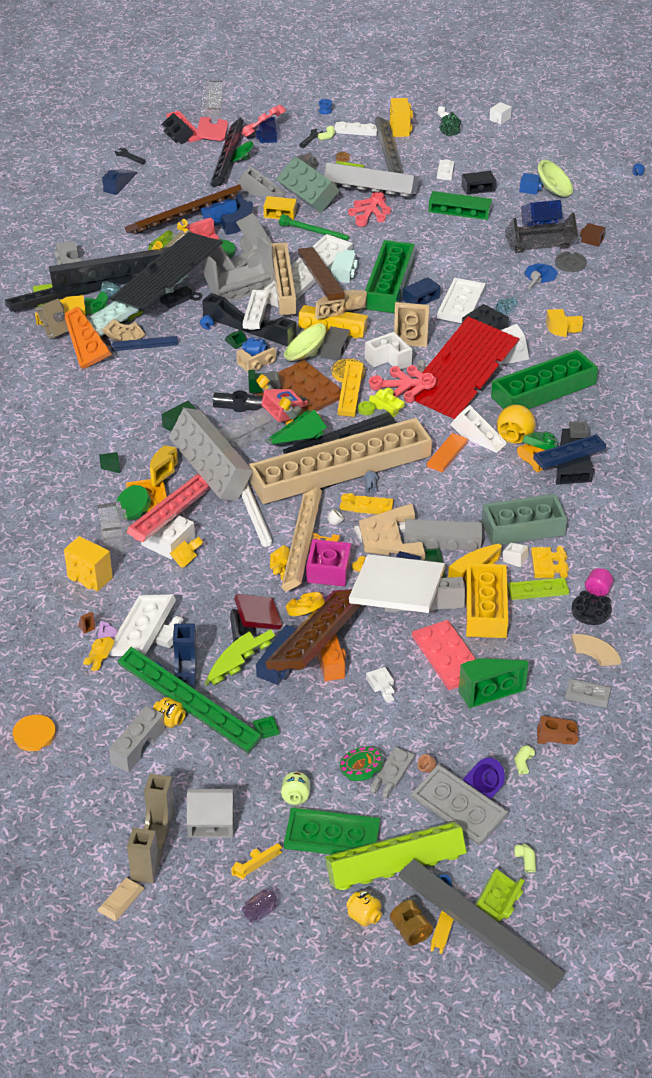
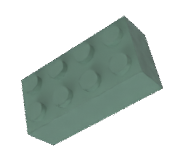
M296 156L276 178L286 190L319 213L327 207L340 191L331 180Z
M556 494L483 504L481 521L491 545L565 536L567 517Z

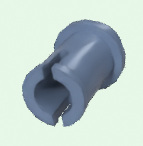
M368 471L363 476L365 492L369 493V488H371V493H376L378 476L374 471Z

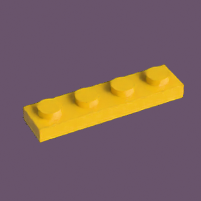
M346 361L337 415L355 417L363 372V363Z

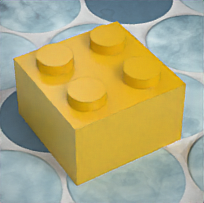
M390 98L389 123L393 137L409 136L410 132H412L410 119H413L411 103H408L407 98Z
M80 536L64 549L67 576L70 580L78 581L87 589L92 588L98 592L113 578L109 550Z

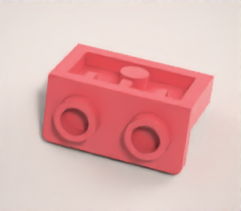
M211 217L188 224L186 227L192 233L219 240V237L215 234L214 220Z

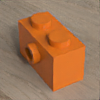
M335 634L317 654L324 682L345 678V650L340 648L337 634Z

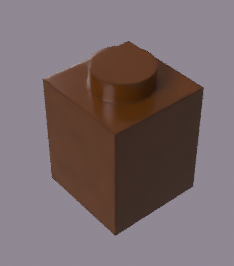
M587 223L580 232L581 242L599 247L604 240L606 227Z

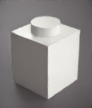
M501 102L490 108L489 120L500 125L511 118L512 107Z

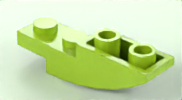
M272 629L253 638L249 631L233 642L215 662L204 682L207 686L212 683L215 686L224 680V676L228 674L234 676L239 673L245 663L244 660L253 656L255 650L259 648L264 650L272 644L271 642L275 637Z

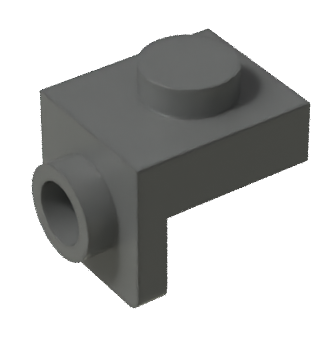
M311 152L297 157L313 169H317V158Z

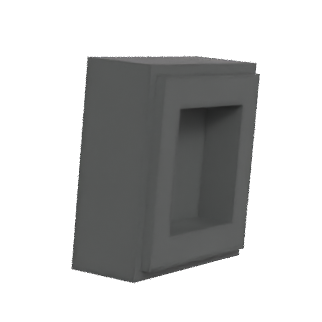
M570 421V438L589 437L587 422Z

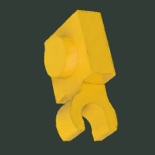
M199 536L188 544L186 541H183L169 554L183 568L197 556L194 550L203 541Z
M285 545L270 554V568L273 570L274 575L280 573L281 580H283L289 556V548Z
M111 637L96 639L83 664L90 665L92 662L91 671H98L102 660L108 657L115 641Z

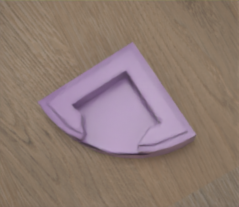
M100 621L98 639L104 637L114 639L118 630L112 627L110 623Z

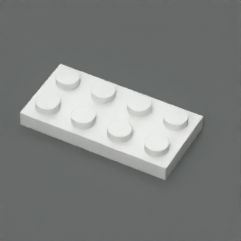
M454 278L438 310L437 319L462 323V317L477 308L486 283Z
M139 595L113 639L115 642L109 653L110 656H123L131 646L143 655H146L176 601L174 595Z

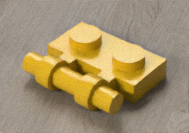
M558 546L556 553H551V547H531L534 578H554V573H560L561 578L568 576L567 553L564 551L563 546ZM553 561H558V564L553 565Z

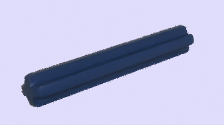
M177 336L114 341L111 343L112 351L177 346L178 338Z

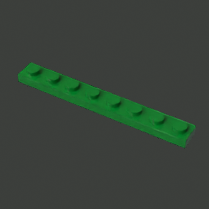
M132 646L118 660L119 666L163 696L182 703L186 712L247 754L262 739L260 733Z

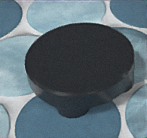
M581 591L579 596L572 602L571 612L581 623L587 625L603 624L611 616V600L607 596H596L589 591Z

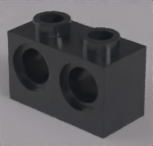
M172 113L161 124L164 127V133L175 143L184 144L194 134L190 127L175 113Z

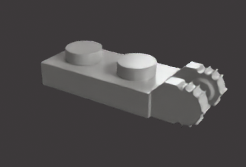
M395 747L374 779L370 792L375 794L383 783L386 787L383 790L382 796L388 799L412 764L415 754Z

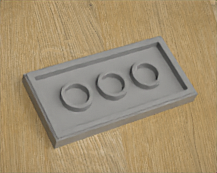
M439 764L410 795L413 800L446 823L456 822L462 827L463 835L479 846L490 837L508 816V811Z

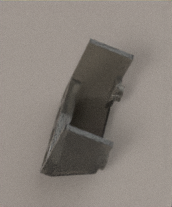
M571 213L564 223L518 227L516 218H513L505 229V237L511 250L515 251V253H523L524 250L560 247V249L569 248L578 238L575 213Z

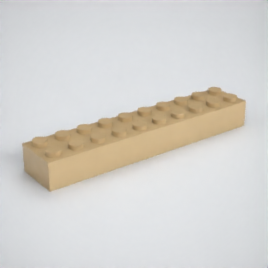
M413 418L251 463L249 467L253 472L249 481L261 502L266 504L308 492L315 487L322 488L364 476L368 471L378 472L430 457L432 439L418 419Z

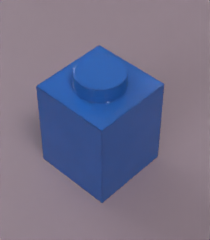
M523 173L519 192L537 195L538 191L542 190L543 185L539 175Z

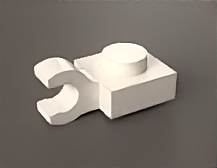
M176 616L169 626L164 624L153 641L154 644L170 648L173 645L174 623H181L184 619Z
M383 667L366 673V680L373 691H381L386 703L394 701L391 695L394 693L392 688L394 680L387 669Z

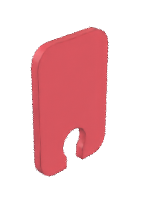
M201 117L196 135L200 138L223 141L228 122L218 119L217 124L210 123V117Z

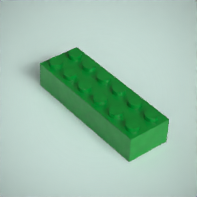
M389 240L383 241L365 289L367 296L364 309L395 313V302L400 303L403 288L406 285L414 262L415 244Z
M575 350L492 380L491 398L503 409L511 405H522L531 409L595 385L598 367L579 350Z

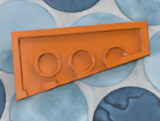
M78 306L64 313L76 356L82 369L112 355Z

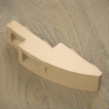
M343 290L345 293L344 299L330 301L326 296L322 297L316 302L315 318L321 319L342 315L344 311L364 308L366 306L367 291L349 292Z

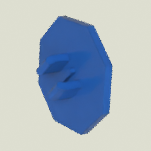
M543 263L528 266L524 273L532 281L530 278L532 272L538 271L542 279L540 283L554 281L558 274L552 266Z

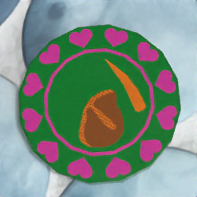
M372 747L353 749L347 752L340 761L342 775L351 781L368 780L373 777L376 771L379 773L383 767L381 753Z

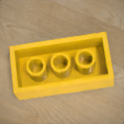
M467 563L465 580L466 637L507 638L508 597L506 565Z

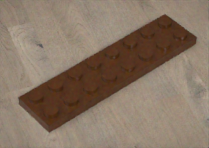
M238 184L126 226L125 230L127 233L132 231L135 234L171 219L173 220L182 215L200 210L203 207L238 195V191L242 190L241 185Z
M352 589L333 590L325 599V603L313 611L265 662L267 670L276 669V671H283L292 668L295 670L306 668L308 663L316 657L318 652L324 648L327 642L333 638L337 631L341 629L361 606L360 604L349 603Z

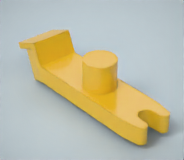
M277 843L262 853L257 848L252 850L250 853L251 860L245 864L236 862L231 868L232 876H237L244 880L249 873L282 853L280 851L282 849L281 845Z
M443 911L440 913L430 951H434L438 947L440 954L445 950L453 922L455 921Z

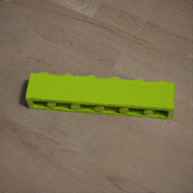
M451 822L325 856L329 881L335 889L346 890L351 888L353 884H368L373 882L375 878L393 877L395 873L400 872L413 859L426 866L436 865L438 861L444 859H458L460 855L466 854L462 827L456 822Z

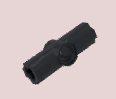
M237 390L233 394L214 392V408L233 409L236 412H245L246 410L266 411L261 405L263 396L248 395L243 390Z

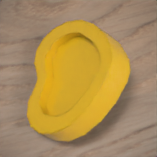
M358 557L357 561L352 563V569L360 572L366 557Z

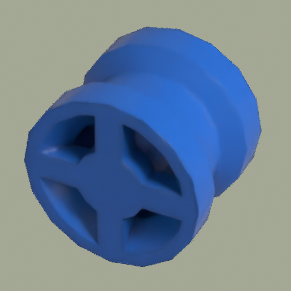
M319 100V113L325 115L332 113V100Z

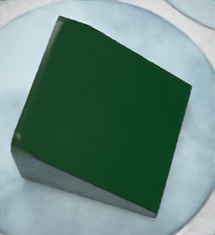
M240 329L227 335L225 341L234 349H238L247 341V338Z
M117 452L99 454L101 469L120 473Z

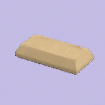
M125 878L97 911L117 921L145 888Z

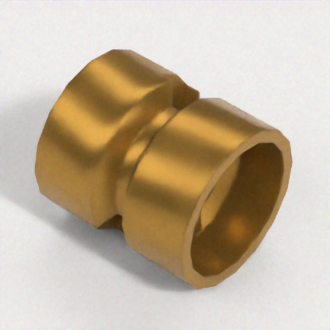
M413 900L400 903L390 914V920L396 929L400 931V935L408 946H414L427 940L433 932L432 925L422 915V911Z

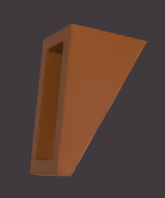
M93 612L80 617L78 626L84 634L95 630Z

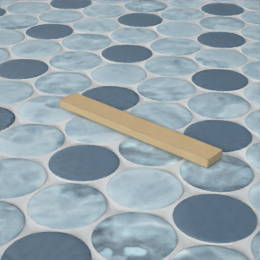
M315 487L303 494L281 586L285 592L300 585L302 582L322 493L319 487Z

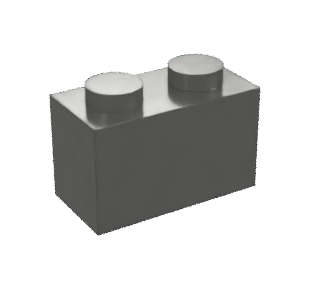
M330 326L322 345L318 349L321 352V358L340 360L350 342V330Z

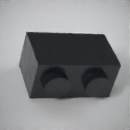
M491 170L462 174L461 186L466 195L495 192L496 179Z

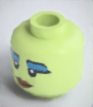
M300 772L287 774L283 778L281 795L284 801L292 805L305 803L310 795L311 785L309 778Z

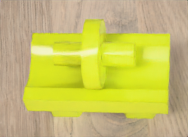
M389 387L385 390L380 389L375 395L369 396V401L375 404V408L379 410L385 409L392 417L398 415L399 410L405 406L404 401L393 396V389Z

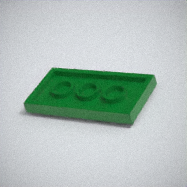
M291 808L284 840V849L332 855L373 844L378 839L380 818Z

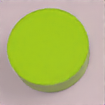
M363 401L358 405V412L366 416L375 413L376 406L370 401Z

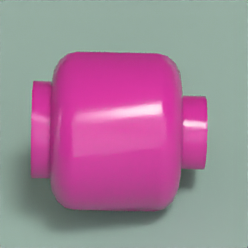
M593 569L585 581V588L596 596H606L613 585V576L606 569Z

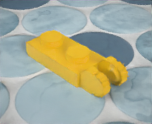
M345 493L341 496L339 507L341 510L381 514L392 510L393 499L355 496L353 493Z

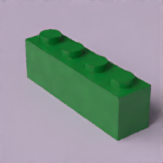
M432 191L428 212L488 220L491 213L492 199Z

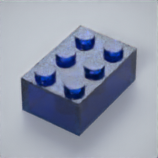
M561 200L531 202L521 206L522 224H527V227H535L541 224L546 226L558 223V220L563 219Z

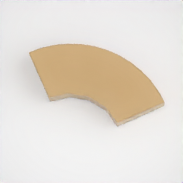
M116 319L111 320L102 329L108 337L115 341L136 340L146 335L136 322L124 325Z
M572 634L571 639L576 653L592 656L598 661L600 666L621 664L619 654L605 641L589 635Z

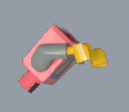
M261 374L257 379V383L264 391L261 405L278 422L294 420L300 416L302 407L307 406V399L305 397H298L290 389H273L268 384L270 380Z

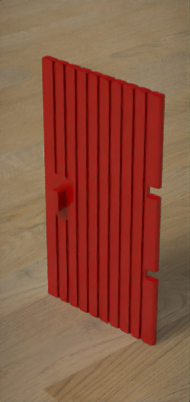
M467 317L422 372L423 374L431 373L436 378V385L433 388L420 391L414 396V401L455 419L478 393L474 388L481 389L498 368L499 364L496 361L502 362L520 339L471 317ZM411 386L407 391H411L416 386Z

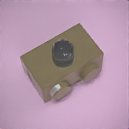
M59 299L52 300L35 308L40 320L44 324L43 327L48 338H53L69 331L65 320L64 306Z

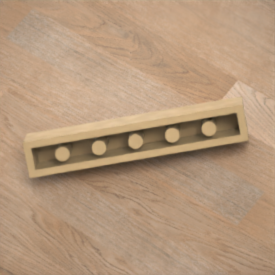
M271 243L279 315L296 314V295L287 243Z

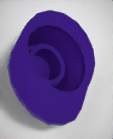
M490 757L483 758L470 770L462 781L491 799L505 784V769L496 759Z

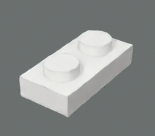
M448 159L440 160L437 179L452 180L455 161Z

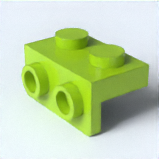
M495 869L488 878L475 906L497 922L503 918H509L514 911L512 906L514 901H517L523 893L521 887L525 880L520 878L514 882L498 869Z

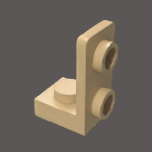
M272 347L255 356H251L243 349L236 351L237 364L247 372L254 369L257 371L261 367L276 361V349Z

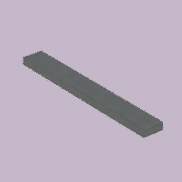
M376 116L374 121L388 172L404 174L390 123L388 120Z
M413 859L399 872L398 877L548 992L551 993L564 978L566 973Z

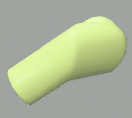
M334 126L327 127V132L319 133V140L331 139L335 134Z
M528 745L522 746L514 757L519 775L528 774L529 769L526 760L532 759V756L535 755V750Z
M524 843L522 845H515L514 855L516 857H523L524 871L536 872L534 850Z

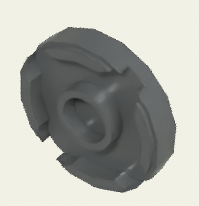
M566 251L556 256L555 265L558 269L565 272H579L585 269L587 260L578 252L570 254L569 251Z

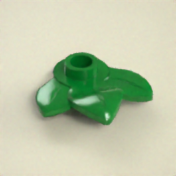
M101 291L96 299L85 298V314H95L107 307V294Z

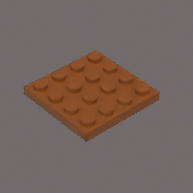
M305 360L278 372L281 381L280 389H290L298 397H305L307 399V406L302 407L301 414L308 409H315L317 412L340 400L341 388ZM264 392L254 394L258 396H263Z

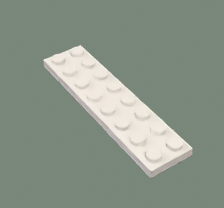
M326 234L312 247L330 270L336 253L344 252L345 249L352 250L353 243ZM301 258L291 265L296 300L316 283ZM273 281L264 290H269L267 304L278 307L275 281Z

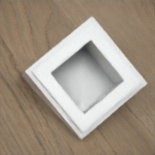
M510 543L503 551V562L522 567L529 556L528 546Z

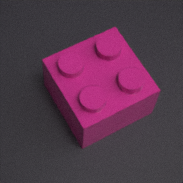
M312 539L306 565L307 583L345 587L351 561V543Z

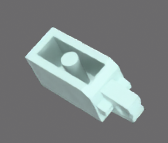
M345 249L344 252L336 253L331 267V274L337 282L350 283L351 278L355 277L358 260H355L356 253H354V250Z

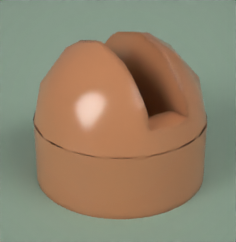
M424 754L419 758L417 766L420 771L431 773L437 766V763L432 756Z

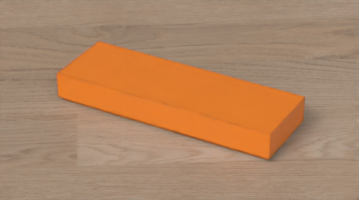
M451 433L427 462V467L443 473L466 446L468 438Z

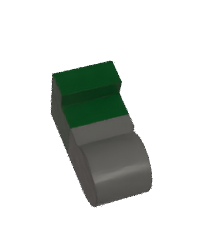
M255 369L248 370L249 393L264 392L263 388L257 383V379L261 374L270 380L268 384L273 389H280L281 381L278 372L255 373Z

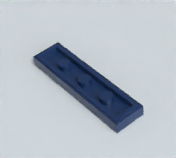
M595 434L535 453L533 459L542 469H546L606 450V443Z

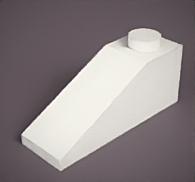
M470 405L450 424L461 436L496 453L507 444Z

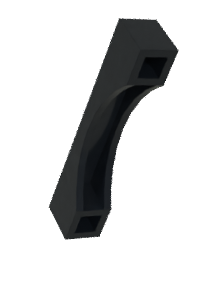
M210 293L202 301L203 317L210 315L215 322L241 329V331L288 346L296 337V321L280 317L274 320H262L260 329L243 328L245 314L235 308L225 297Z

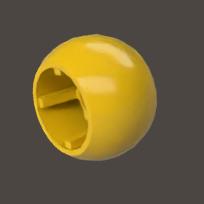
M522 405L508 406L498 416V433L507 442L514 444L523 443L525 434L534 433L535 417L528 408Z

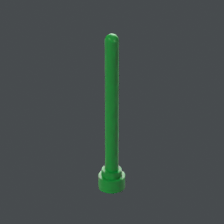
M282 214L279 219V226L282 227L294 226L323 235L328 234L345 241L349 240V236L346 234L295 221L289 215Z

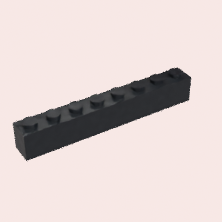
M169 247L48 266L52 287L138 274Z

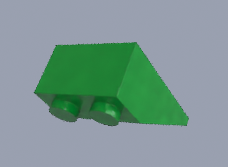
M308 409L265 441L269 444H276L314 437L318 438L325 433L323 430L327 427L315 409Z
M478 658L460 664L458 692L470 709L525 691L529 663L527 660Z

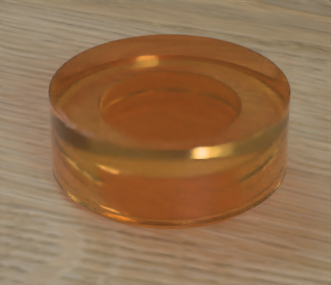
M339 152L336 154L335 159L336 161L348 162L350 154Z

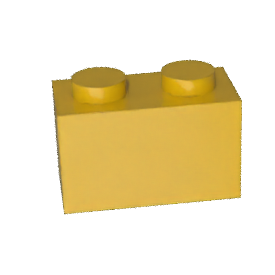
M267 196L263 205L264 218L280 219V216L285 214L294 220L297 212V199Z

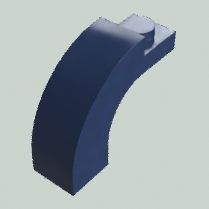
M235 195L238 211L221 215L222 229L226 235L241 232L236 222L253 213L252 201L247 202L242 195Z
M174 623V676L195 689L197 673L195 624Z

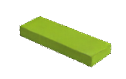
M565 578L507 583L511 600L569 595V588Z

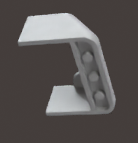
M253 213L236 222L244 234L240 239V246L244 252L231 262L221 245L209 255L216 262L220 274L247 266L249 254L258 250V235L268 243H272Z
M258 235V250L249 254L247 266L221 274L216 266V262L210 256H207L203 260V271L211 292L225 297L231 302L251 295L252 290H264L274 281L272 245Z

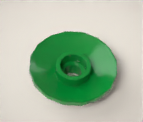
M253 141L246 142L238 147L233 153L231 161L246 160L253 148Z

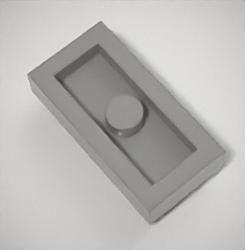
M569 679L565 699L607 708L611 687Z

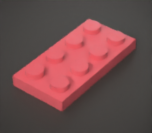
M445 620L412 631L413 639L448 691L458 688L460 664L475 660V658L450 622Z

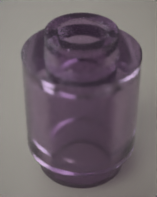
M262 889L245 902L242 912L249 922H258L277 909V897L272 891Z

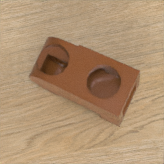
M547 716L540 717L537 726V744L555 742L575 745L579 741L578 725L576 722Z

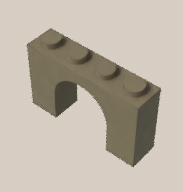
M149 774L144 790L146 805L144 829L132 828L127 851L131 880L154 884L175 807L172 777Z

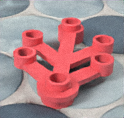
M281 104L269 110L270 114L266 115L264 113L259 116L258 122L244 127L241 134L245 135V137L255 132L254 129L258 125L267 121L274 114L277 117L280 116L286 109Z
M374 192L369 199L354 201L355 208L348 209V215L356 216L355 224L359 227H364L367 225L368 218L372 212L377 217L378 222H384L386 220L385 215L391 213V208L384 203L385 197L383 193ZM377 205L382 208V213L376 207Z
M414 365L407 367L408 376L398 366L390 368L391 376L393 378L398 377L400 380H382L381 376L378 375L372 376L369 379V385L372 390H380L382 387H398L393 391V396L395 397L411 386H416L411 391L404 393V400L408 403L413 402L414 396L423 389H430L436 385V378L431 373L423 374Z

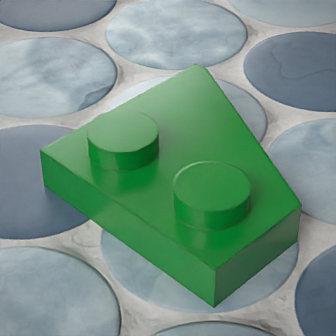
M548 431L525 434L522 441L544 450L558 446L557 438Z

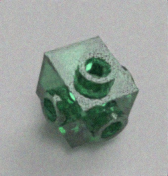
M450 112L441 118L439 128L443 134L450 137L459 132L462 121L453 112Z

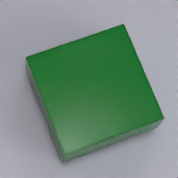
M273 716L252 721L255 731L261 734L262 739L279 735V729Z

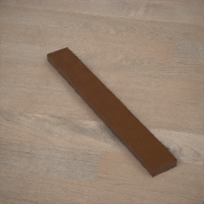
M313 247L298 249V255L329 301L344 299V291Z

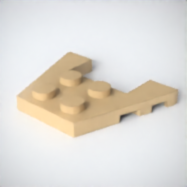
M408 504L359 520L364 552L382 555L396 553L405 558H408V555L417 556V559L424 560L425 552L422 542L402 544L397 522H405V519H415L413 505Z

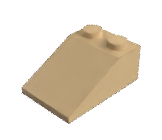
M395 302L394 333L408 346L427 347L429 337V305Z

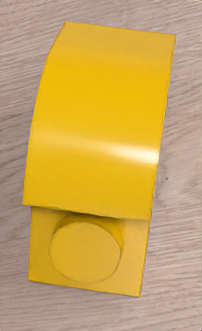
M549 309L546 313V325L551 333L567 337V333L582 332L583 317H566L563 309Z

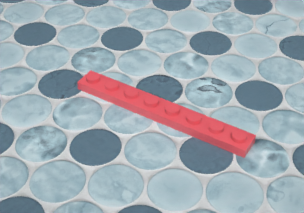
M199 474L195 475L130 525L127 534L133 536L138 541L145 542L210 489L209 485Z

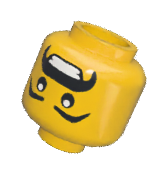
M169 697L157 701L153 706L154 710L164 714V724L169 728L181 725L186 715L182 703Z
M367 891L355 892L349 898L346 905L348 916L361 926L367 927L371 924H376L382 917L381 902Z

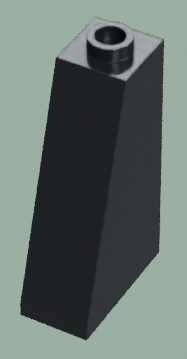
M569 428L562 429L560 445L583 438H570ZM589 455L557 465L556 485L592 482L594 468Z

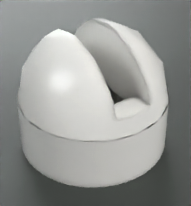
M332 509L327 519L331 525H338L344 520V517L339 511Z

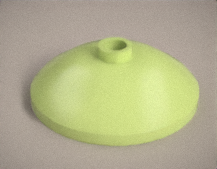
M546 159L541 160L538 163V174L544 188L558 196H570L573 192V186L565 172L555 163Z
M315 324L301 332L287 346L284 357L289 361H296L314 356L326 335L324 324Z

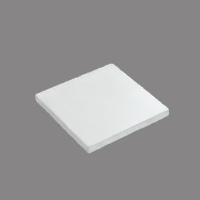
M368 554L349 596V603L429 613L445 570V563Z

